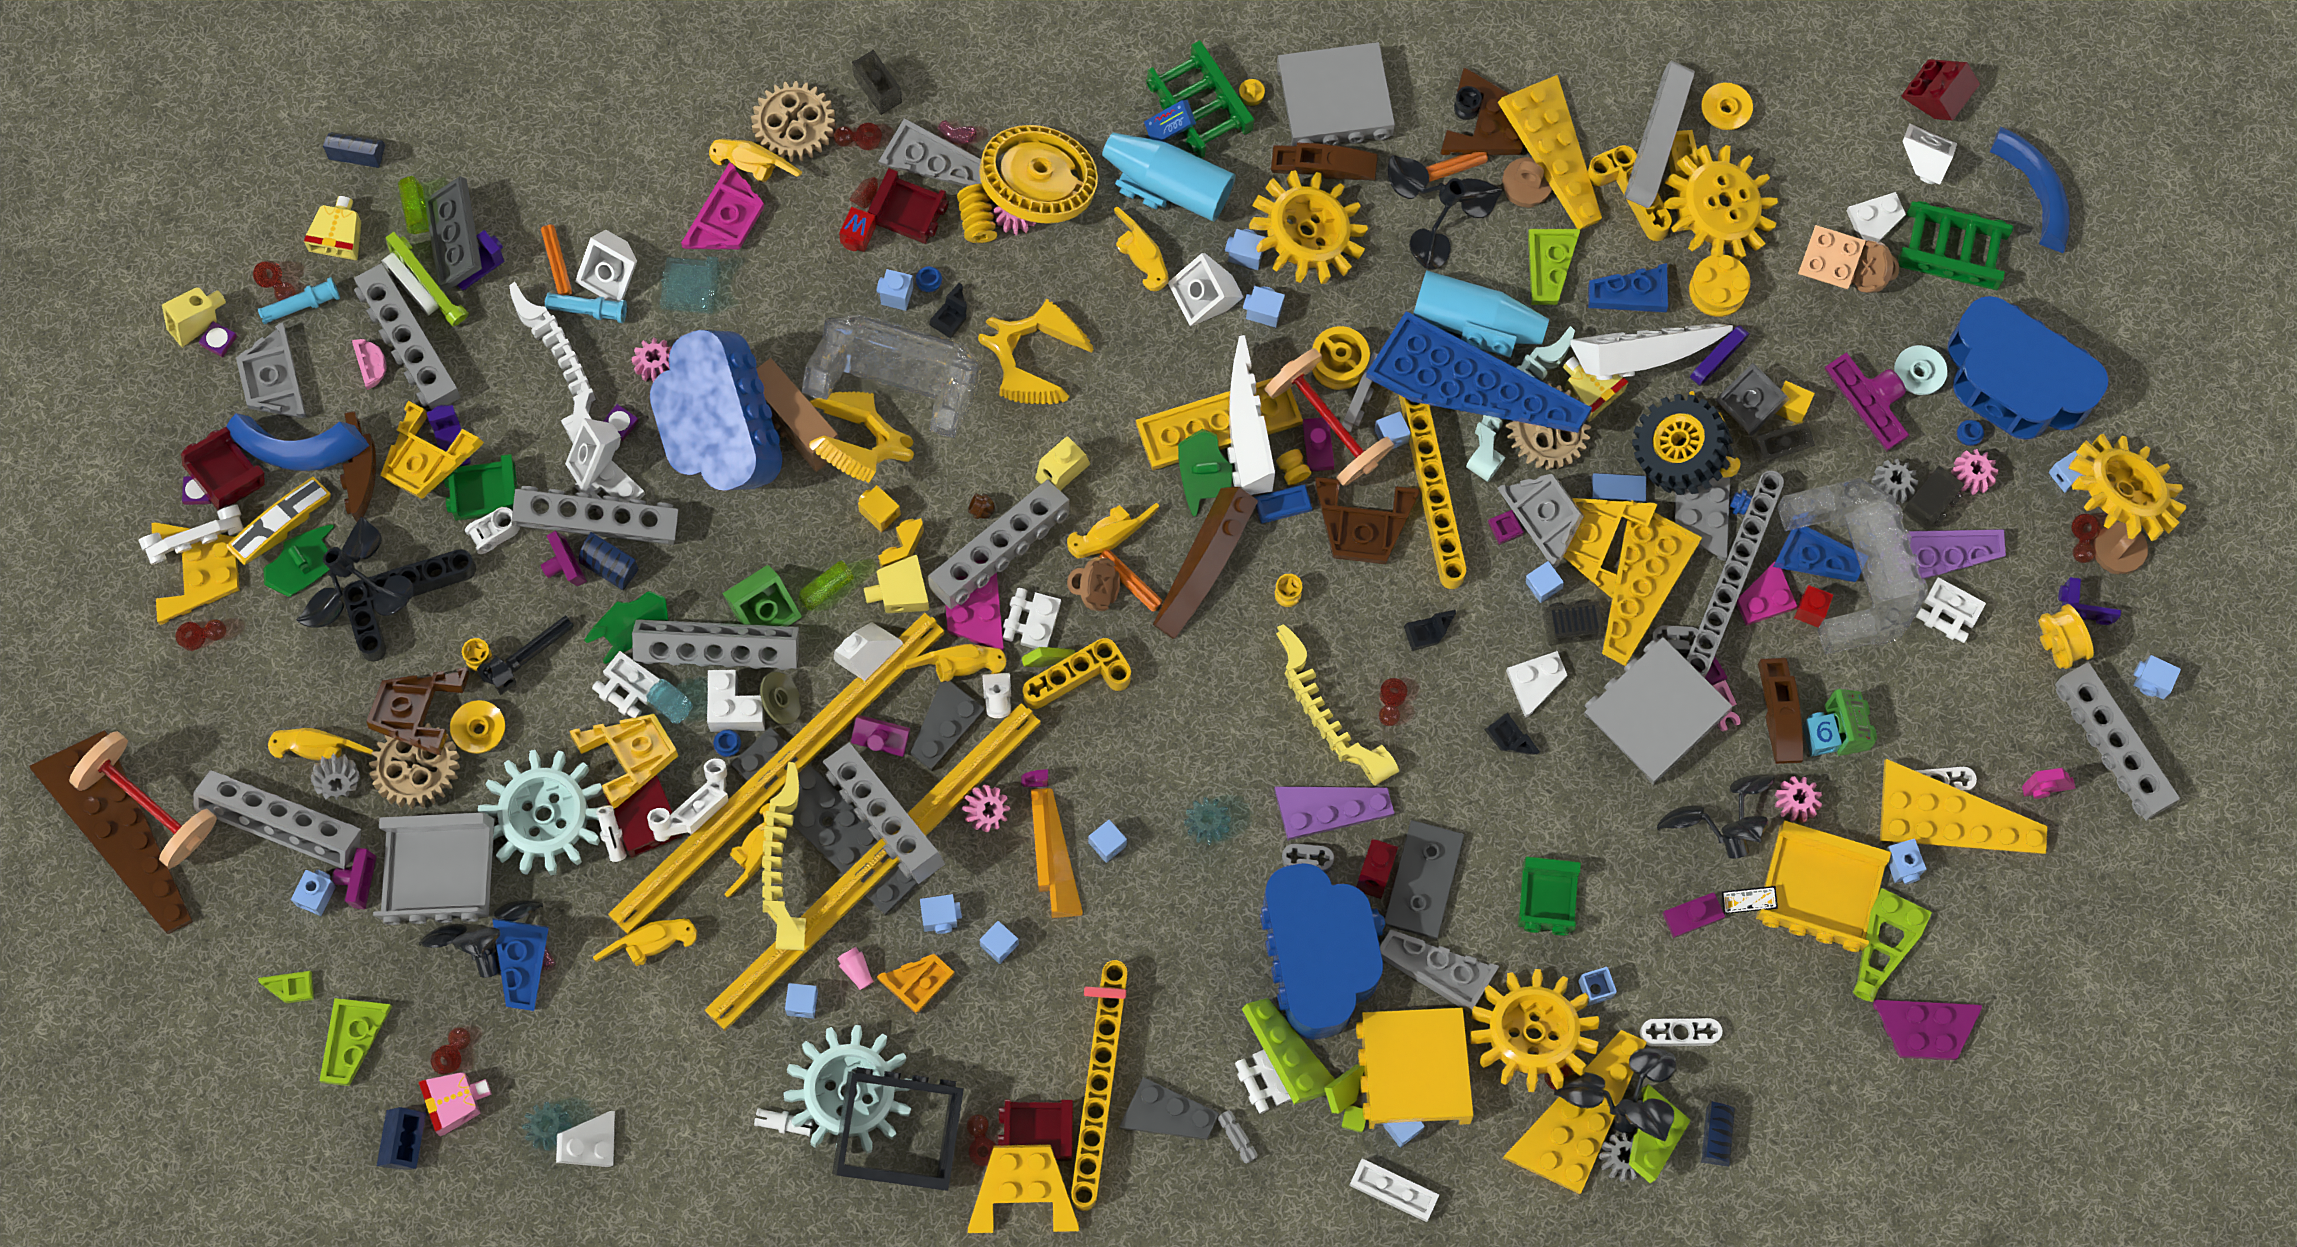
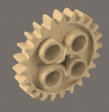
M797 81L794 82L793 87H789L787 82H784V89L781 90L777 85H774L775 92L772 94L766 90V99L758 98L760 106L753 107L755 115L751 116V120L754 124L752 125L753 133H756V142H761L762 147L769 148V151L774 154L778 152V155L782 158L788 155L790 162L797 155L800 161H803V154L806 153L810 158H813L812 150L815 149L821 153V143L829 145L828 137L834 136L832 128L836 127L835 119H833L835 113L831 109V101H825V93L818 95L816 86L809 91L808 83L799 88ZM788 103L796 104L794 107L791 108L785 107V105ZM808 116H816V117H817V118L814 119V120H807V119H806ZM772 123H781L778 127L770 126ZM795 135L802 136L799 140L791 139Z
M1558 385L1555 389L1561 391V386ZM1567 390L1564 393L1570 396L1571 390ZM1513 421L1506 425L1507 428L1513 429V433L1507 437L1515 438L1516 440L1511 447H1520L1521 449L1518 457L1526 454L1528 456L1527 464L1536 460V468L1541 467L1545 463L1546 470L1553 468V465L1556 469L1563 467V463L1566 466L1573 462L1572 458H1579L1581 456L1579 451L1587 448L1582 442L1590 439L1584 432L1591 429V426L1583 424L1579 433ZM1561 431L1567 435V442L1562 440L1560 436ZM1537 437H1540L1543 440V448L1537 444Z
M430 723L425 725L427 728H432ZM448 734L441 755H437L431 760H427L428 756L432 754L431 752L386 735V743L377 742L381 749L380 752L374 751L371 753L377 760L369 762L370 767L374 770L369 773L371 778L375 780L372 784L376 790L380 789L378 792L382 798L387 797L390 804L396 801L400 808L406 802L410 809H414L416 802H419L421 807L425 808V800L428 799L435 804V795L438 794L444 798L445 794L442 789L444 787L448 789L453 788L449 779H458V776L452 770L460 769V765L455 761L460 756L457 751H454L457 747L453 741L450 742L451 739ZM412 746L408 753H401L405 747ZM402 771L399 777L392 778L394 773ZM428 778L424 784L417 785L420 779Z

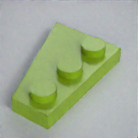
M1529 229L1528 249L1531 305L1558 304L1581 229Z
M334 998L319 1080L321 1083L350 1086L392 1008L390 1004Z
M1648 1084L1642 1088L1641 1097H1643V1102L1651 1098L1660 1099L1671 1105L1674 1110V1121L1666 1141L1657 1139L1640 1129L1637 1130V1134L1633 1138L1629 1166L1649 1183H1652L1659 1176L1691 1120Z

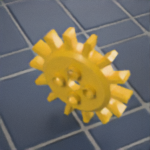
M1703 145L1695 151L1701 167L1698 168L1687 155L1676 162L1688 177L1684 179L1676 174H1672L1666 179L1665 184L1681 192L1680 197L1669 198L1663 205L1667 209H1681L1683 218L1672 226L1673 232L1682 231L1689 226L1695 233L1688 247L1689 250L1694 251L1705 240L1712 243L1711 256H1723L1724 245H1729L1733 257L1741 260L1746 256L1741 242L1742 238L1745 239L1754 251H1757L1766 244L1754 229L1757 227L1769 232L1776 227V222L1763 217L1761 212L1762 209H1770L1775 206L1778 200L1777 198H1762L1760 196L1758 188L1765 185L1770 179L1768 174L1758 176L1755 180H1752L1746 173L1747 169L1751 166L1753 157L1748 155L1737 166L1731 164V146L1725 145L1718 152V161L1713 162L1707 145ZM1719 195L1727 197L1729 201L1728 207L1720 203ZM1708 199L1713 202V206L1708 203ZM1730 213L1734 214L1735 219L1731 218Z
M1295 170L1291 171L1287 177L1289 190L1285 191L1274 178L1265 187L1275 198V203L1260 195L1257 196L1252 206L1267 213L1268 217H1253L1249 223V229L1267 230L1268 237L1263 238L1259 242L1256 250L1257 252H1262L1272 247L1275 248L1280 255L1274 262L1273 270L1277 272L1284 267L1288 260L1297 265L1295 273L1296 282H1302L1308 273V268H1316L1320 283L1326 284L1331 277L1328 264L1332 263L1343 276L1352 268L1341 255L1342 252L1356 259L1361 257L1365 248L1349 241L1350 236L1363 237L1368 227L1367 225L1350 224L1348 217L1354 216L1361 205L1359 202L1343 207L1337 199L1341 196L1344 185L1338 184L1329 194L1320 189L1322 182L1321 173L1316 172L1309 182V187L1301 186L1299 176ZM1311 218L1316 219L1318 223H1314ZM1287 219L1292 220L1294 224L1288 223ZM1300 226L1310 228L1312 235H1305L1301 231ZM1316 241L1320 242L1323 246H1318Z
M2100 434L2092 445L2086 440L2076 451L2078 455L2069 464V469L2084 476L2079 475L2071 485L2072 489L2089 491L2092 497L2085 504L2084 508L2086 511H2089L2099 506L2108 514L2104 523L2106 528L2109 529L2117 521L2126 524L2128 538L2134 539L2141 531L2142 526L2150 540L2155 541L2164 530L2169 534L2180 523L2176 518L2186 510V505L2171 498H2175L2183 490L2181 484L2165 482L2163 476L2171 468L2168 463L2155 468L2146 460L2150 453L2149 447L2145 446L2137 454L2129 451L2127 437L2121 436L2114 444V448H2112L2106 436Z
M1535 969L1531 979L1532 986L1523 988L1520 987L1518 979L1513 972L1507 973L1506 983L1510 992L1505 996H1502L1496 989L1488 985L1485 988L1484 997L1495 1005L1494 1010L1490 1011L1474 1006L1471 1019L1490 1024L1489 1029L1471 1031L1470 1035L1471 1044L1491 1042L1493 1047L1481 1056V1066L1483 1068L1501 1059L1506 1064L1501 1077V1083L1504 1085L1513 1078L1516 1070L1527 1073L1526 1084L1528 1092L1535 1091L1538 1084L1537 1074L1548 1073L1556 1089L1562 1088L1564 1079L1559 1068L1565 1064L1582 1076L1585 1073L1586 1064L1574 1055L1576 1049L1596 1054L1599 1043L1580 1036V1031L1595 1030L1599 1026L1598 1016L1578 1017L1577 1011L1588 1005L1589 996L1584 993L1568 1001L1562 996L1567 989L1568 978L1562 976L1557 981L1553 990L1542 987L1543 976L1541 969ZM1537 1016L1539 1020L1532 1021L1530 1017ZM1535 1028L1542 1033V1036L1538 1039H1532L1528 1037L1526 1032L1529 1029ZM1516 1032L1519 1036L1511 1037L1509 1033ZM1555 1035L1558 1037V1040L1553 1041L1549 1039V1036ZM1534 1051L1538 1055L1528 1054V1052Z

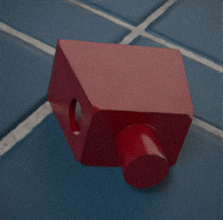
M1372 839L1356 888L1366 895L1381 899L1398 847ZM1367 880H1373L1378 884L1369 883Z

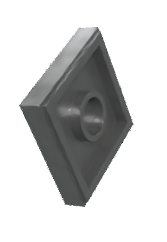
M1752 363L1715 400L1753 436L1790 398Z

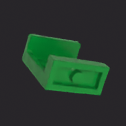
M501 455V462L457 467L444 479L445 487L449 488L450 497H446L447 512L453 514L455 521L483 518L501 507H507L513 511L515 489L518 488L516 467L512 455Z
M1525 857L1522 866L1518 927H1524V931L1530 933H1539L1541 929L1551 930L1552 934L1557 936H1567L1569 933H1573L1576 928L1577 882L1581 862Z

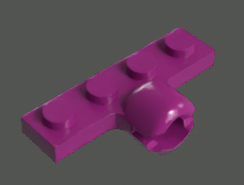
M1847 352L1825 366L1824 370L1886 452L1909 437L1907 431L1890 410V405L1903 397L1906 391L1903 381L1896 372L1887 369L1875 378L1868 379Z

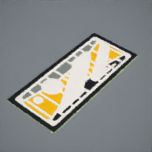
M1776 886L1721 892L1724 914L1760 911L1761 909H1778Z

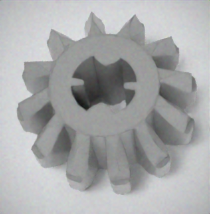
M1895 459L1893 464L1886 460L1882 466H1878L1875 469L1876 475L1871 479V483L1876 485L1873 489L1874 493H1882L1881 501L1888 497L1891 505L1895 504L1897 500L1902 504L1907 500V497L1914 495L1915 490L1913 488L1917 487L1918 480L1914 479L1916 470L1908 471L1909 462L1902 466L1899 459Z
M333 753L329 759L322 756L321 763H314L311 782L316 793H322L325 800L330 796H334L336 800H338L339 795L348 797L349 791L356 790L359 771L356 768L355 762L348 760L345 754L337 758Z
M1622 1133L1620 1140L1617 1136L1612 1135L1610 1137L1611 1144L1608 1142L1602 1144V1148L1606 1152L1599 1154V1159L1608 1160V1162L1601 1166L1602 1170L1611 1168L1612 1171L1609 1174L1611 1179L1619 1173L1620 1182H1624L1627 1175L1632 1180L1636 1179V1171L1629 1166L1633 1138L1629 1142L1627 1133ZM1620 1151H1623V1155L1625 1153L1629 1155L1626 1163H1624L1625 1160L1621 1162L1618 1159V1156L1621 1154Z

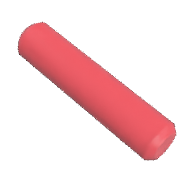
M1085 987L1084 996L1125 999L1126 990Z

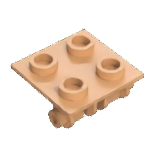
M1815 225L1798 274L1849 289L1866 240Z

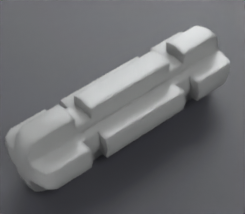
M1230 1110L1222 1113L1218 1117L1219 1123L1223 1128H1226V1134L1236 1150L1241 1152L1240 1157L1244 1163H1250L1258 1156L1253 1146L1249 1145L1250 1141L1239 1123L1235 1122L1236 1118Z

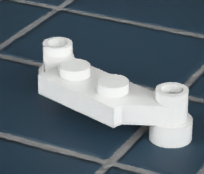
M232 505L217 511L220 520L203 524L164 538V540H162L160 533L147 535L139 539L143 551H146L149 561L153 565L166 560L165 554L175 550L176 554L190 550L193 543L199 541L202 544L213 542L218 539V534L228 532L229 536L237 535L244 529L240 520L241 512L238 505Z
M711 759L705 763L704 772L707 783L671 815L664 808H656L649 812L647 816L648 824L657 841H666L671 835L686 832L693 834L729 801L728 794L725 792L727 769L723 760Z

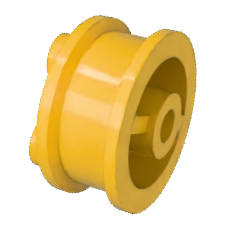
M1724 254L1721 257L1709 256L1703 259L1694 271L1689 284L1690 298L1693 304L1707 315L1714 317L1731 315L1739 310L1744 303L1750 289V276L1746 267L1732 256Z
M1344 326L1332 327L1319 334L1314 341L1312 349L1316 348L1323 358L1311 370L1318 382L1334 390L1349 389L1360 383L1370 358V349L1366 339L1356 330Z
M2070 604L2063 605L2061 611L2053 615L2049 613L2041 615L2038 620L2043 633L2040 636V641L2046 651L2051 649L2053 659L2059 669H2068L2072 667L2074 661L2081 658L2085 660L2093 658L2094 650L2089 632L2078 612Z

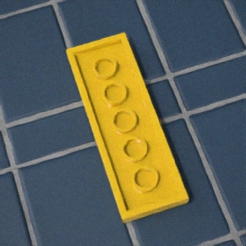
M1273 378L1256 383V394H1254V396L1259 395L1261 416H1264L1268 435L1303 424V419L1291 388L1273 399L1264 390ZM1230 391L1136 420L1135 424L1152 471L1179 463L1178 444L1201 429L1217 434L1219 450L1231 447L1229 427Z

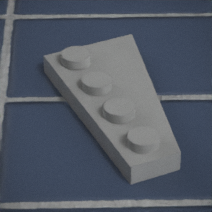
M905 118L878 161L879 165L964 187L982 184L979 173L981 159Z
M1394 930L1389 931L1380 945L1382 960L1470 1014L1499 966L1491 963L1487 965L1478 962L1476 958L1468 955L1464 957L1449 952L1450 949L1441 946L1437 948L1425 944L1423 940Z

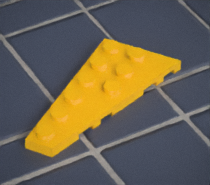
M1558 75L1502 97L1498 104L1535 163L1543 168L1544 177L1576 228L1582 230L1600 221L1602 216Z
M1655 512L1648 528L1627 520L1602 650L1603 655L1624 666L1628 664L1700 544L1702 537Z
M1888 759L1884 760L1880 841L1901 843L1915 839L1917 844L2046 854V825Z
M1623 1030L1608 1043L1585 1069V1072L1596 1074L1605 1080L1603 1090L1610 1093L1614 1106L1622 1100L1634 1073L1629 1067L1630 1056L1635 1051L1644 1049L1647 1043L1645 1040ZM1558 1097L1503 1156V1159L1581 1194L1615 1115L1609 1113L1610 1107L1605 1097L1603 1102L1594 1108L1577 1107Z

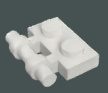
M612 460L587 491L581 490L578 483L575 484V488L580 493L591 494L594 499H602L597 495L601 490L608 496L619 498V502L630 503L631 499L640 500L645 495V492ZM597 509L596 512L603 517L602 512ZM618 514L615 515V520L618 519Z
M1938 577L1924 603L1933 607L1931 613L1921 608L1916 618L1924 621V625L1927 627H1935L1946 633V637L1953 640L1955 638L1964 643L1969 633L1961 630L1960 627L1962 624H1965L1972 628L1986 603ZM1942 612L1955 619L1953 624L1939 618V614Z
M1017 588L1015 597L1011 598L1010 606L1012 608L1009 618L1005 619L1003 629H1005L1003 639L1012 642L1015 633L1023 635L1021 639V645L1034 649L1048 647L1060 609L1061 599L1035 592L1033 602L1025 600L1027 590ZM1022 611L1029 612L1026 625L1019 623Z
M619 651L603 671L604 675L610 679L609 682L604 685L598 680L592 689L599 694V698L605 702L610 701L619 708L618 711L623 715L636 718L641 715L642 711L634 706L635 703L640 700L648 705L664 683ZM619 686L629 692L625 699L615 692Z
M1264 1049L1252 1055L1256 1066L1249 1068L1245 1058L1235 1063L1239 1071L1237 1075L1240 1081L1245 1083L1250 1094L1248 1098L1251 1104L1256 1106L1259 1114L1269 1110L1265 1100L1270 1097L1273 1098L1276 1107L1291 1100ZM1260 1074L1267 1086L1264 1090L1259 1089L1254 1078Z

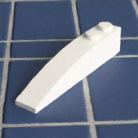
M1713 323L1685 326L1686 331H1684V328H1662V331L1642 330L1637 331V334L1612 333L1570 339V345L1586 374L1595 375L1597 380L1612 379L1613 374H1619V376L1623 377L1634 376L1635 371L1665 365L1689 356L1733 331V325Z
M1245 335L1239 336L1233 364L1229 400L1231 447L1227 448L1229 462L1234 463L1236 472H1232L1234 487H1240L1248 494L1253 495L1272 492L1275 470L1264 416H1261L1259 395L1254 396L1256 394V382L1254 374L1249 373V370H1251V360Z

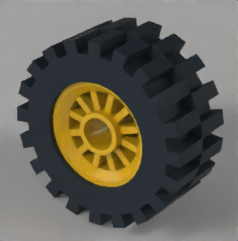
M1682 394L1674 395V401L1672 402L1667 397L1660 399L1662 406L1658 408L1653 403L1648 407L1651 414L1649 416L1642 414L1639 418L1643 426H1635L1634 434L1638 439H1632V446L1636 450L1634 452L1635 458L1643 471L1657 487L1661 486L1668 493H1671L1672 489H1674L1677 495H1685V489H1688L1691 494L1699 493L1698 486L1703 485L1705 490L1712 487L1709 480L1714 477L1719 481L1723 477L1719 470L1721 468L1727 470L1730 465L1726 456H1733V449L1730 446L1733 443L1732 436L1714 406L1711 407L1708 401L1701 398L1699 402L1695 395L1688 394L1687 400L1683 398ZM1687 439L1682 446H1676L1679 440Z

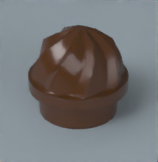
M975 493L970 501L968 513L972 514L975 519L989 518L995 512L994 502L987 494L983 493L980 495Z

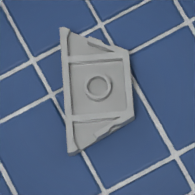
M279 323L275 326L276 330L265 339L261 337L254 343L252 348L245 350L236 357L248 408L252 410L306 418L286 329L283 323Z
M1553 474L1540 476L1535 480H1523L1519 484L1511 486H1499L1497 489L1549 563L1556 568L1584 517L1581 511Z
M1713 477L1709 480L1712 487L1705 490L1703 485L1698 486L1699 493L1691 494L1688 489H1685V495H1677L1675 492L1674 523L1702 537L1698 545L1699 548L1702 550L1706 549L1717 555L1718 559L1726 561L1730 477H1722L1719 481Z

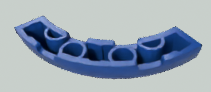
M2000 126L1990 152L2005 159L2017 169L2020 168L2029 178V183L2034 189L2037 198L2040 199L2043 211L2042 233L2039 244L2064 253L2068 240L2070 211L2066 192L2058 174L2051 163L2035 146L2018 134Z
M238 413L229 420L226 426L230 430V436L251 455L270 465L295 471L322 470L325 467L346 462L370 446L355 425L340 421L322 434L297 441L279 440L262 429L252 417Z

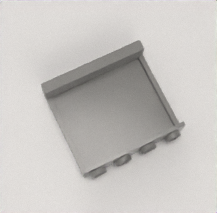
M1379 42L1278 55L1277 72L1282 82L1292 137L1291 146H1297V142L1335 146L1340 142L1349 141L1352 144H1356L1364 139L1384 140L1389 136H1393L1395 123Z
M1663 637L1658 642L1655 639L1652 640L1644 648L1645 654L1639 660L1636 658L1632 659L1624 667L1626 672L1619 679L1615 676L1605 685L1604 688L1607 691L1600 697L1595 695L1586 703L1585 707L1587 710L1584 712V716L1587 719L1590 718L1646 775V778L1653 785L1728 715L1733 707Z
M485 813L380 818L379 829L386 832L381 911L373 912V916L383 920V924L399 925L401 920H409V923L425 924L426 919H435L439 923H450L452 918H461L462 921L476 922L478 917H489L494 818Z

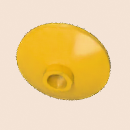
M1719 83L1712 86L1704 94L1701 104L1706 120L1714 127L1722 130H1735L1744 126L1749 121L1753 111L1750 95L1742 87L1733 83ZM1726 107L1730 110V112H1724L1721 110V108Z
M482 700L471 701L462 705L454 713L450 723V733L453 741L460 749L474 754L485 753L496 747L502 740L505 733V720L501 711L494 704ZM477 726L484 727L482 733L477 734L474 732Z

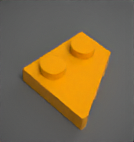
M931 954L915 963L910 962L902 965L899 969L888 973H881L877 976V979L917 1015L955 975V972L939 957Z

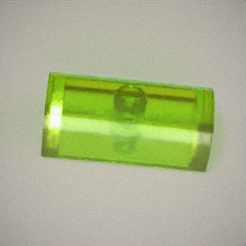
M405 177L398 182V189L407 232L415 235L429 232L423 187L415 177Z
M840 560L801 589L799 600L809 611H812L851 582L854 576L843 560Z

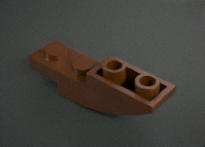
M1297 142V146L1273 145L1271 171L1272 173L1290 174L1291 171L1296 170L1297 174L1315 175L1318 172L1325 179L1376 180L1378 155L1353 148Z
M356 412L344 413L346 423L355 425L362 435L360 420ZM370 433L362 435L370 446L349 459V463L342 464L344 474H340L342 488L347 490L348 498L344 499L347 514H352L356 522H358L361 516L364 517L375 485L376 449L375 442Z
M1787 658L1760 659L1758 668L1768 709L1765 718L1775 764L1802 763V722L1795 676H1790Z

